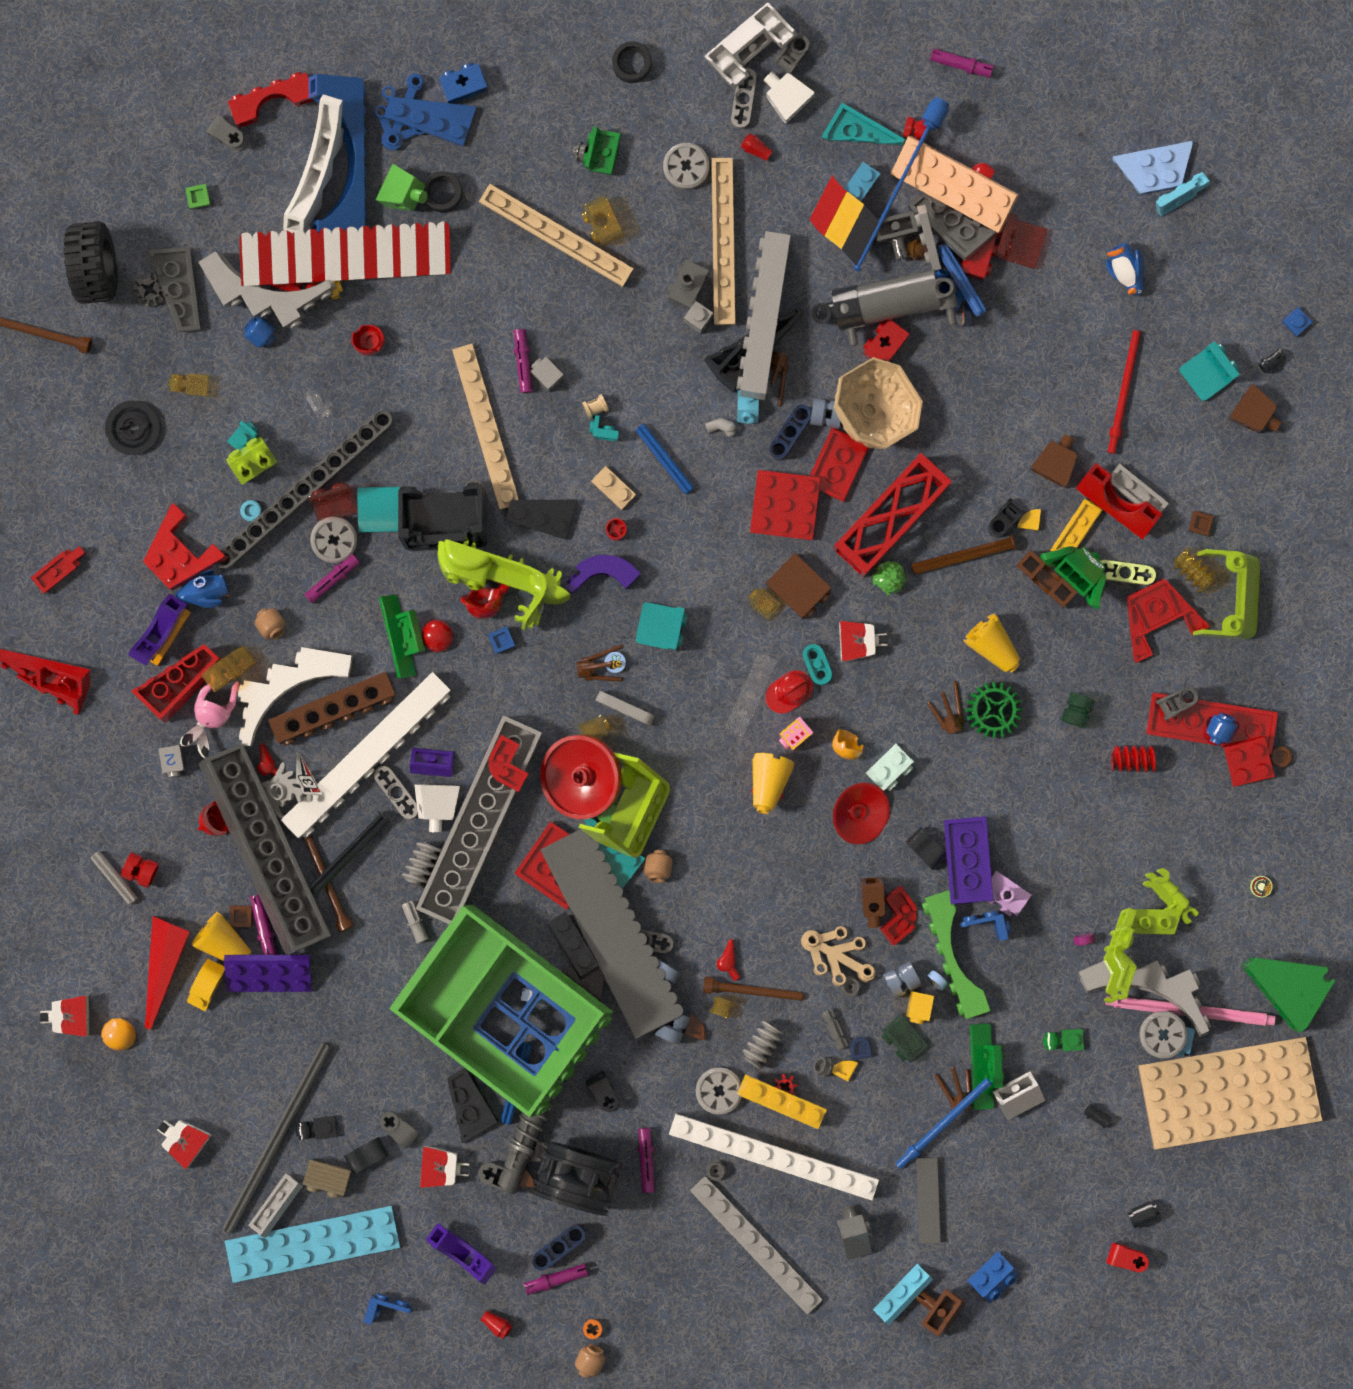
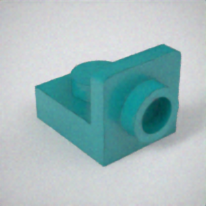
M595 415V421L591 420L589 433H593V439L618 442L619 431H615V427L603 426L600 429V416Z
M241 421L238 429L227 441L236 450L246 447L247 442L251 439H258L260 437L256 433L258 429L249 421L247 424Z

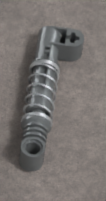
M546 1112L533 1117H528L524 1113L519 1116L521 1121L519 1125L515 1126L517 1132L515 1136L511 1137L513 1142L508 1144L507 1149L509 1153L504 1166L495 1162L484 1163L478 1172L479 1179L483 1183L508 1193L516 1194L528 1160L535 1153L532 1149L535 1142H539L537 1136L539 1131H543L541 1126L543 1121L547 1120L545 1118ZM492 1168V1172L496 1174L498 1168L502 1169L498 1183H493L495 1176L487 1178L484 1170Z

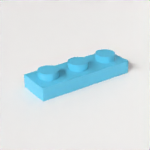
M916 1264L873 1310L887 1325H890L933 1279Z

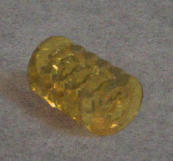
M1187 547L1172 561L1175 562L1173 569L1181 568L1179 575L1187 574L1185 581L1193 580L1191 587L1199 586L1197 591L1199 594L1216 578L1212 579L1214 571L1206 573L1208 565L1200 567L1202 559L1194 561L1196 553L1188 555L1191 548Z

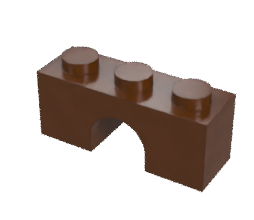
M1031 550L1016 565L1023 574L1062 608L1077 594V591L1070 584L1052 571Z

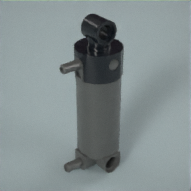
M934 269L862 285L833 289V301L814 305L811 310V317L818 324H826L836 320L840 331L847 330L850 346L858 345L855 328L939 309H946L950 326L956 325L957 320L954 308L958 307L956 298L957 285L950 278L938 279ZM944 282L950 284V291L946 294L941 290ZM821 307L827 310V317L823 320L817 315V311Z

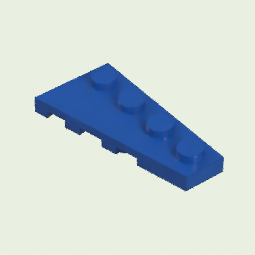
M390 97L384 118L463 146L477 106Z

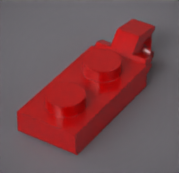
M80 546L73 552L69 549L65 552L63 551L36 572L31 579L42 593L46 594L75 571L81 564L78 560L87 553Z

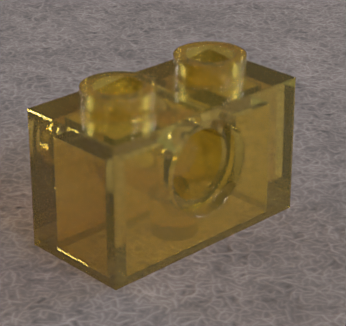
M605 195L582 205L584 212L581 213L585 224L590 223L592 231H590V235L594 243L599 242L600 246H603L623 236V231ZM603 217L607 220V223L600 227L595 224L597 218Z

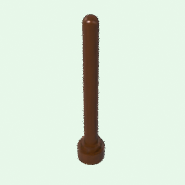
M0 318V326L75 346L81 353L89 354L92 345V338L90 337L74 338Z
M308 836L305 839V843L320 875L326 868L313 838ZM330 881L324 888L338 918L336 920V927L340 933L354 927V923L351 918L349 919L348 915H345Z
M705 976L703 993L706 994L724 991L802 1001L805 998L802 992L721 983L713 980V977Z

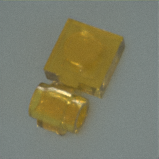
M187 373V381L183 379V375L171 374V378H168L170 392L182 393V389L186 388V395L207 397L209 375Z

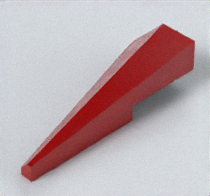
M0 649V662H2L0 667L4 669L10 667L18 673L17 677L43 694L46 692L58 698V704H68L74 708L73 713L79 715L90 687V669Z
M155 916L152 918L145 1028L152 1030L176 972L175 969L191 933L189 930Z

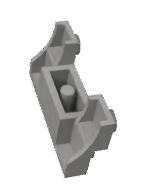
M767 2L704 57L721 75L723 80L735 89L750 76L742 66L772 41L783 48L797 36V33L780 16L775 8Z

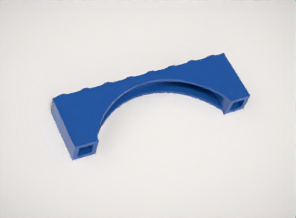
M315 74L309 77V99H314L320 103L322 95L343 100L341 128L344 129L343 140L348 157L346 184L338 202L324 218L310 223V229L317 230L318 235L319 231L323 228H328L332 233L333 229L337 227L342 228L345 232L348 227H355L358 231L360 227L365 226L367 211L365 209L367 191L364 185L366 178V168L364 167V159L366 157L364 117L366 108L363 97L366 89L365 85H363V78Z

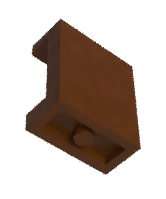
M796 553L765 583L800 619L804 616L808 619L816 611L814 606L819 601L823 604L831 595L829 593L831 587Z

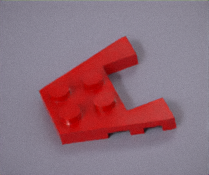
M174 503L170 506L143 560L145 565L172 591L194 579L197 574L204 570L208 571L216 563L223 562L228 558L216 545L212 544L198 559L183 544L174 532L188 516Z
M1166 579L1153 583L1126 597L1132 653L1135 663L1153 655L1144 635L1181 616L1191 635H1193L1194 631L1209 628V624L1199 616Z

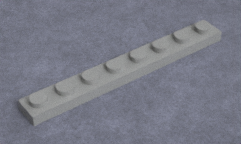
M706 1176L690 1189L692 1194L807 1315L822 1301V1298Z

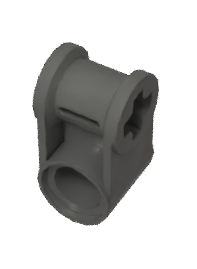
M797 35L778 54L773 64H778L791 75L809 51L808 39L803 35ZM796 42H803L806 45L805 49L801 51L794 48Z
M216 115L205 131L212 138L223 143L233 151H241L247 144L245 136L219 115ZM232 138H238L239 142H233Z
M1187 687L1156 701V704L1160 705L1165 715L1164 720H1167L1193 706L1198 700V694L1195 689ZM1185 691L1192 693L1193 700L1191 703L1183 701L1182 694Z
M385 1112L380 1119L382 1129L405 1150L420 1134L394 1112ZM394 1117L393 1122L395 1125L385 1126L386 1120L384 1118Z

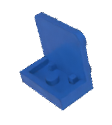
M997 911L983 913L984 918L977 919L976 915L964 917L963 922L959 923L960 927L993 921L997 941L1008 939V934H1011L1009 922H1005L1003 914H998Z

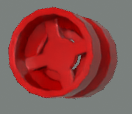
M908 116L903 137L908 138L912 136L920 141L926 129L923 125L924 122L922 120L917 121L914 117Z
M619 518L611 519L606 525L607 536L613 541H619L625 537L627 533L625 522Z

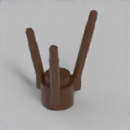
M773 352L770 370L774 372L770 385H774L778 373L782 372L778 395V406L780 407L784 394L789 357L780 352Z
M620 644L592 656L584 657L582 661L576 662L579 678L585 677V681H623L621 677L592 675L596 674L595 669L613 665V662L594 664L592 660L623 648V645Z
M957 681L953 682L957 715L952 713L945 692L941 693L948 714L944 718L945 722L930 701L927 702V705L940 723L942 730H947L948 734L964 729L962 723L965 722L962 717Z
M952 1066L951 1071L958 1094L954 1095V1099L937 1073L934 1076L949 1100L951 1108H955L971 1093L969 1070L966 1069V1095V1092H962L956 1069ZM972 1103L963 1112L972 1109Z

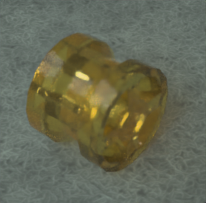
M714 996V1005L710 1008L709 1012L729 1019V1010L733 1007L734 1002Z

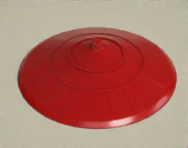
M857 783L844 790L838 797L833 809V824L838 835L851 844H866L876 839L886 826L890 816V805L886 794L881 788L871 783Z

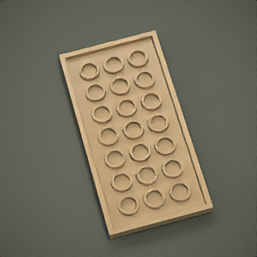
M1306 1037L1138 1066L1154 1150L1322 1121Z

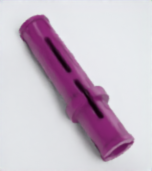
M933 48L930 58L931 62L964 70L970 75L972 73L989 79L994 65L978 62L976 58L968 59L937 50L936 48Z
M526 329L513 330L515 349L513 351L517 359L520 393L533 392L529 362L530 348L527 344Z
M351 554L341 564H336L334 566L335 569L308 592L304 593V595L313 604L342 578L346 579L347 574L361 564L354 554ZM346 565H348V567L344 571H342L337 577L334 578V575H336L340 570H342ZM331 580V582H329L325 587H323L319 592H317V590L321 586H323L327 581Z
M259 895L251 896L249 899L259 933L257 938L258 941H261L264 955H277L273 941L275 936L274 932L271 933L266 910Z
M638 1128L639 1147L637 1152H640L642 1193L655 1192L652 1156L654 1147L651 1142V1128ZM644 1140H646L647 1158L645 1157V1143H644ZM646 1162H647V1165H648V1180H647Z
M582 1263L547 1276L543 1274L541 1278L524 1282L527 1296L545 1289L549 1291L551 1287L588 1276L587 1270H584L586 1269L585 1264Z

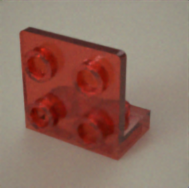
M1010 213L1005 222L995 257L1035 269L1047 229L1016 220L1017 215Z
M344 482L332 485V489L324 491V489L311 492L312 496L308 497L318 522L329 516L343 518L358 513L352 489L349 484L344 485Z

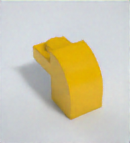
M207 959L190 989L187 1003L206 1012L214 992L224 976V966Z

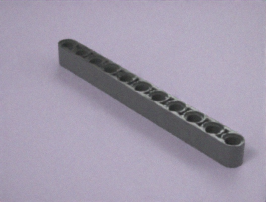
M384 410L376 412L220 550L225 555L230 556V562L227 565H221L218 562L216 565L223 570H230L387 433L393 426V418L390 413ZM381 416H387L389 422L385 426H380L378 419ZM365 430L373 431V437L369 440H364L362 433ZM349 444L357 445L355 453L349 454L346 452ZM336 457L340 458L341 465L337 468L331 467V460ZM319 471L325 472L326 475L325 479L321 482L315 480V474ZM303 485L310 487L309 493L305 496L299 494V489ZM292 499L294 501L293 507L288 510L284 509V501ZM276 513L278 520L272 524L268 523L267 518L269 514ZM261 527L262 534L259 537H253L251 533L253 528ZM245 541V550L237 551V542Z

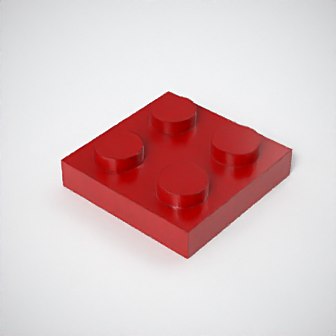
M1264 735L1223 745L1233 787L1275 777Z

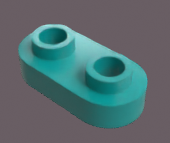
M808 645L803 651V659L810 677L815 684L825 685L830 681L832 671L824 651L819 645ZM812 651L816 652L817 658L811 659L809 653ZM823 671L825 677L822 679L818 678L817 672Z

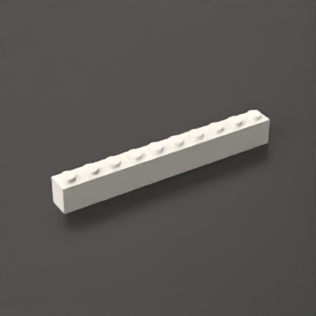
M432 672L317 784L323 795H313V801L309 803L307 802L306 795L303 798L304 800L289 811L281 821L299 839L302 837L306 839L314 831L312 827L317 822L321 824L329 817L327 812L332 807L337 809L345 801L343 797L348 792L352 794L360 786L358 782L363 777L367 779L375 772L373 767L378 762L383 764L390 757L388 753L393 748L397 750L405 742L403 738L408 733L412 735L420 728L418 724L424 718L428 720L436 712L434 708L439 703L443 705L450 699L449 693L451 690Z
M675 1113L669 1135L869 1200H873L879 1181L877 1178Z

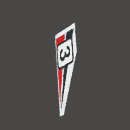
M296 752V780L303 793L323 795L299 752Z

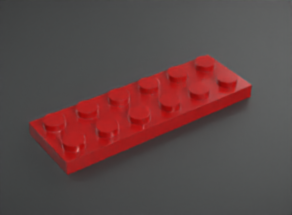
M1154 692L1151 695L1146 735L1221 747L1226 744L1264 735L1270 755L1272 754L1278 712L1197 700L1193 706L1164 720L1165 715L1160 705L1156 704V701L1168 695ZM1182 697L1183 701L1186 703H1191L1193 700L1191 698ZM1223 712L1236 719L1235 722L1238 728L1230 743L1217 745L1210 741L1211 737L1207 734L1206 729L1212 717Z

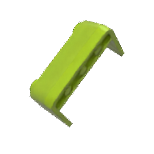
M1205 549L1197 552V556L1226 558L1228 570L1237 573L1235 615H1229L1223 620L1222 631L1202 629L1194 631L1193 636L1242 640L1254 637L1257 632L1259 560L1255 556L1238 551Z
M614 752L617 760L624 765L621 770V784L626 788L609 824L600 821L595 827L580 824L579 828L595 841L622 854L636 858L642 853L668 798L670 785L639 758Z

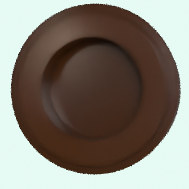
M1279 746L1272 750L1270 760L1276 767H1286L1292 760V753L1288 748Z

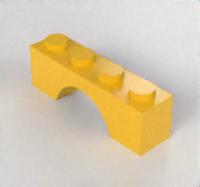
M745 1074L737 1093L741 1097L816 1129H819L826 1113V1109L817 1104L789 1094Z

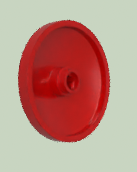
M571 735L554 743L546 752L540 769L541 786L547 800L558 812L570 818L589 819L604 813L613 805L620 792L622 781L621 769L615 754L603 741L590 735Z

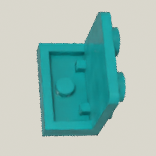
M1215 341L1179 369L1181 375L1201 401H1206L1240 375L1236 363L1233 360H1228L1225 356L1227 352L1220 343L1216 344Z
M645 602L642 606L636 642L638 644L676 651L677 646H682L684 635L680 634L681 626H686L688 614L684 613L685 608H673Z

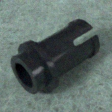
M1278 348L1266 359L1262 358L1258 364L1260 369L1265 374L1271 373L1274 367L1286 360V356L1281 355L1283 351Z
M1090 1103L1083 1113L1086 1115V1119H1092L1104 1129L1112 1119L1111 1116L1098 1109L1096 1104L1092 1105Z

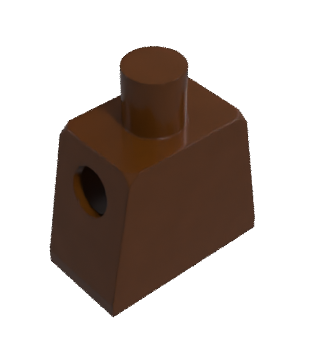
M1254 384L1249 386L1228 418L1229 421L1256 433H1260L1265 426L1276 432L1282 421L1272 415L1277 408L1276 404Z
M1064 434L1059 444L1050 441L1029 470L1065 488L1069 482L1077 454L1070 450L1075 440Z
M860 878L863 916L868 917L869 928L881 927L880 916H885L884 884L882 878ZM871 903L877 904L875 907H870Z

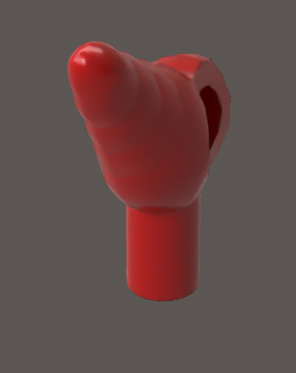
M261 743L259 746L260 762L257 766L258 771L264 776L270 773L275 776L278 768L275 767V762L265 744Z
M730 939L716 965L719 971H728L733 981L741 976L735 968V945L733 939Z

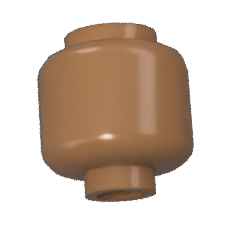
M273 608L260 610L254 623L265 639H278L285 632L286 622L280 613Z
M655 850L654 853L648 854L644 866V874L648 877V880L663 883L666 879L670 878L673 865L672 858L667 855V852L662 850Z
M592 1344L582 1347L575 1360V1367L579 1370L578 1373L585 1378L598 1376L606 1361V1357L603 1354L604 1351Z

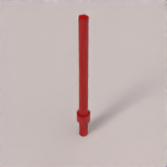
M1133 330L1114 423L1113 427H1110V442L1107 452L1110 454H1116L1118 440L1122 436L1123 430L1121 426L1141 332Z

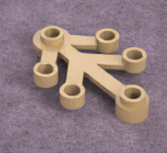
M839 926L835 931L819 934L813 930L803 934L801 944L805 950L811 953L814 973L816 975L823 976L827 972V965L821 960L819 952L821 951L827 955L833 975L832 982L835 986L840 987L846 981L845 975L840 971L838 962L856 971L859 980L862 982H870L875 977L876 972L873 966L869 964L862 965L842 954L852 950L861 951L866 944L862 937H856L852 942L830 947L824 942L834 939L843 940L847 936V930L844 927ZM837 931H843L844 936H838ZM810 937L814 938L815 944H811L808 939ZM855 941H861L862 947H857ZM817 966H822L824 972H819ZM864 969L870 970L871 975H865ZM840 976L842 983H838L835 978Z

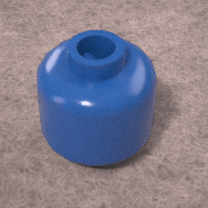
M252 317L243 328L245 338L257 348L264 345L268 347L275 339L273 335L275 331L274 326L264 318Z
M1220 712L1219 715H1214L1206 729L1207 734L1211 737L1210 741L1217 745L1230 743L1238 728L1235 722L1236 719L1223 712Z

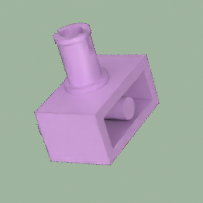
M998 871L993 873L994 901L989 903L993 905L996 902L1002 906L1000 910L1009 917L1012 914L1018 916L1031 897V894Z

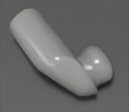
M718 418L705 423L708 433L720 429L728 437L736 434V425L727 419Z

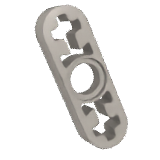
M750 68L744 69L749 73L750 78H753V80L748 81V88H752V90L739 89V86H744V81L735 89L731 123L737 129L746 128L750 122L756 84V74ZM745 93L750 97L747 104L738 102L737 98L740 94ZM736 106L741 109L749 108L748 111L744 110L743 118L747 120L743 121L742 124H738V120L734 119L739 117L740 109H735Z
M599 691L595 701L651 726L655 718L654 715L602 691Z
M387 766L377 768L374 778L399 813L406 819L415 818L418 815L417 803L394 772ZM381 770L384 772L389 771L388 778L391 782L393 779L396 780V783L391 784L387 790L384 787L388 785L384 779L379 780L381 776L379 772ZM396 786L400 787L403 791L402 796L398 799H394L391 796V789ZM406 796L409 798V800H406V803L409 806L414 805L415 807L413 808L414 813L412 815L409 813L404 814L403 811L406 808L403 804L397 805V802H401Z

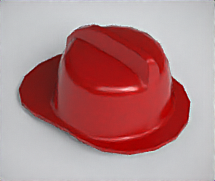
M791 671L780 677L766 691L765 701L768 707L776 713H788L804 703L813 691L811 678L802 671Z
M216 801L206 805L199 816L200 826L198 831H203L210 836H221L228 833V827Z

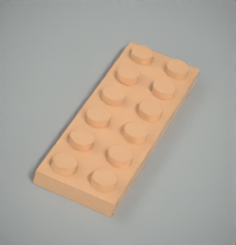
M912 136L907 138L891 175L899 179L901 178L919 140ZM925 143L922 144L904 182L997 233L1001 232L1019 195Z

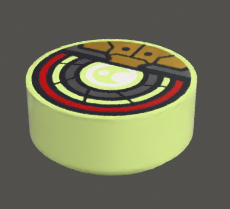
M1258 876L1250 884L1251 892L1257 897H1266L1272 891V883L1267 877Z

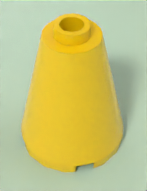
M991 614L987 617L989 621L979 622L966 635L967 639L963 642L1002 671L1013 672L1020 665V657L998 616Z
M756 753L752 759L753 807L757 808V812L769 814V811H774L794 769V762L782 756H780V759L774 758V754Z
M218 912L207 921L208 924L201 928L192 942V946L223 961L224 955H250L252 952L222 914Z

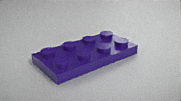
M987 817L944 820L951 905L994 901Z
M224 955L227 992L312 991L310 955Z

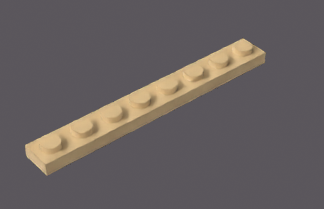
M712 158L714 325H735L733 158Z
M491 184L488 185L479 200L480 204L621 287H624L634 270L632 267Z
M473 344L452 349L498 506L500 510L509 507L511 500L519 499Z

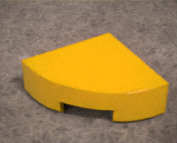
M1041 509L1025 513L1019 520L1017 528L1038 531Z
M851 1060L841 1061L833 1066L831 1073L849 1082L858 1063Z

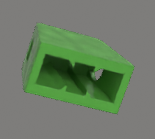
M392 164L376 200L389 209L413 211L418 202L424 203L427 200V192L423 191L425 188L424 183Z

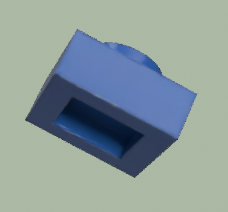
M1297 307L1282 323L1297 337L1312 321Z
M507 626L488 634L496 654L515 647Z

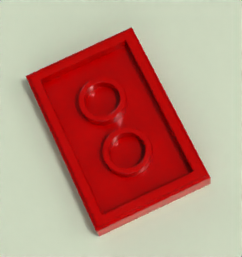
M831 428L810 474L812 477H820L819 491L844 502L869 447H866L863 443L856 442L848 434Z

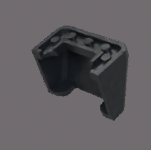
M468 483L467 486L463 487V492L422 494L416 487L411 486L398 490V538L403 547L409 551L438 550L439 541L445 542V540H451L460 544L468 540L469 547H471L473 542L476 544V547L486 546L487 526L484 488L482 484Z

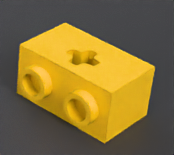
M910 992L906 1016L910 1017V1022L924 1024V1020H930L934 996Z

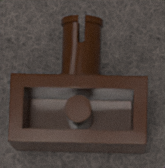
M945 1289L938 1300L925 1290L915 1298L916 1301L930 1310L921 1325L937 1337H944L967 1303L949 1289Z

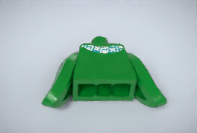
M1068 546L1040 555L1041 560L1049 567H1056L1054 570L1083 597L1086 595V601L1091 607L1099 609L1106 587V576L1103 573L1105 566L1100 562L1098 553H1090L1084 547L1078 549Z

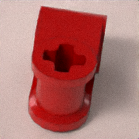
M1112 1242L1106 1260L1107 1264L1135 1272H1143L1147 1269L1149 1261L1144 1253ZM1140 1256L1144 1264H1139V1266L1136 1267L1135 1262H1133V1260L1138 1259Z

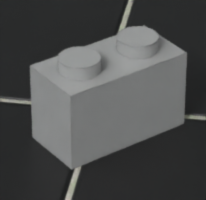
M1031 1072L1003 1085V1088L993 1091L1007 1120L1045 1101L1040 1087Z

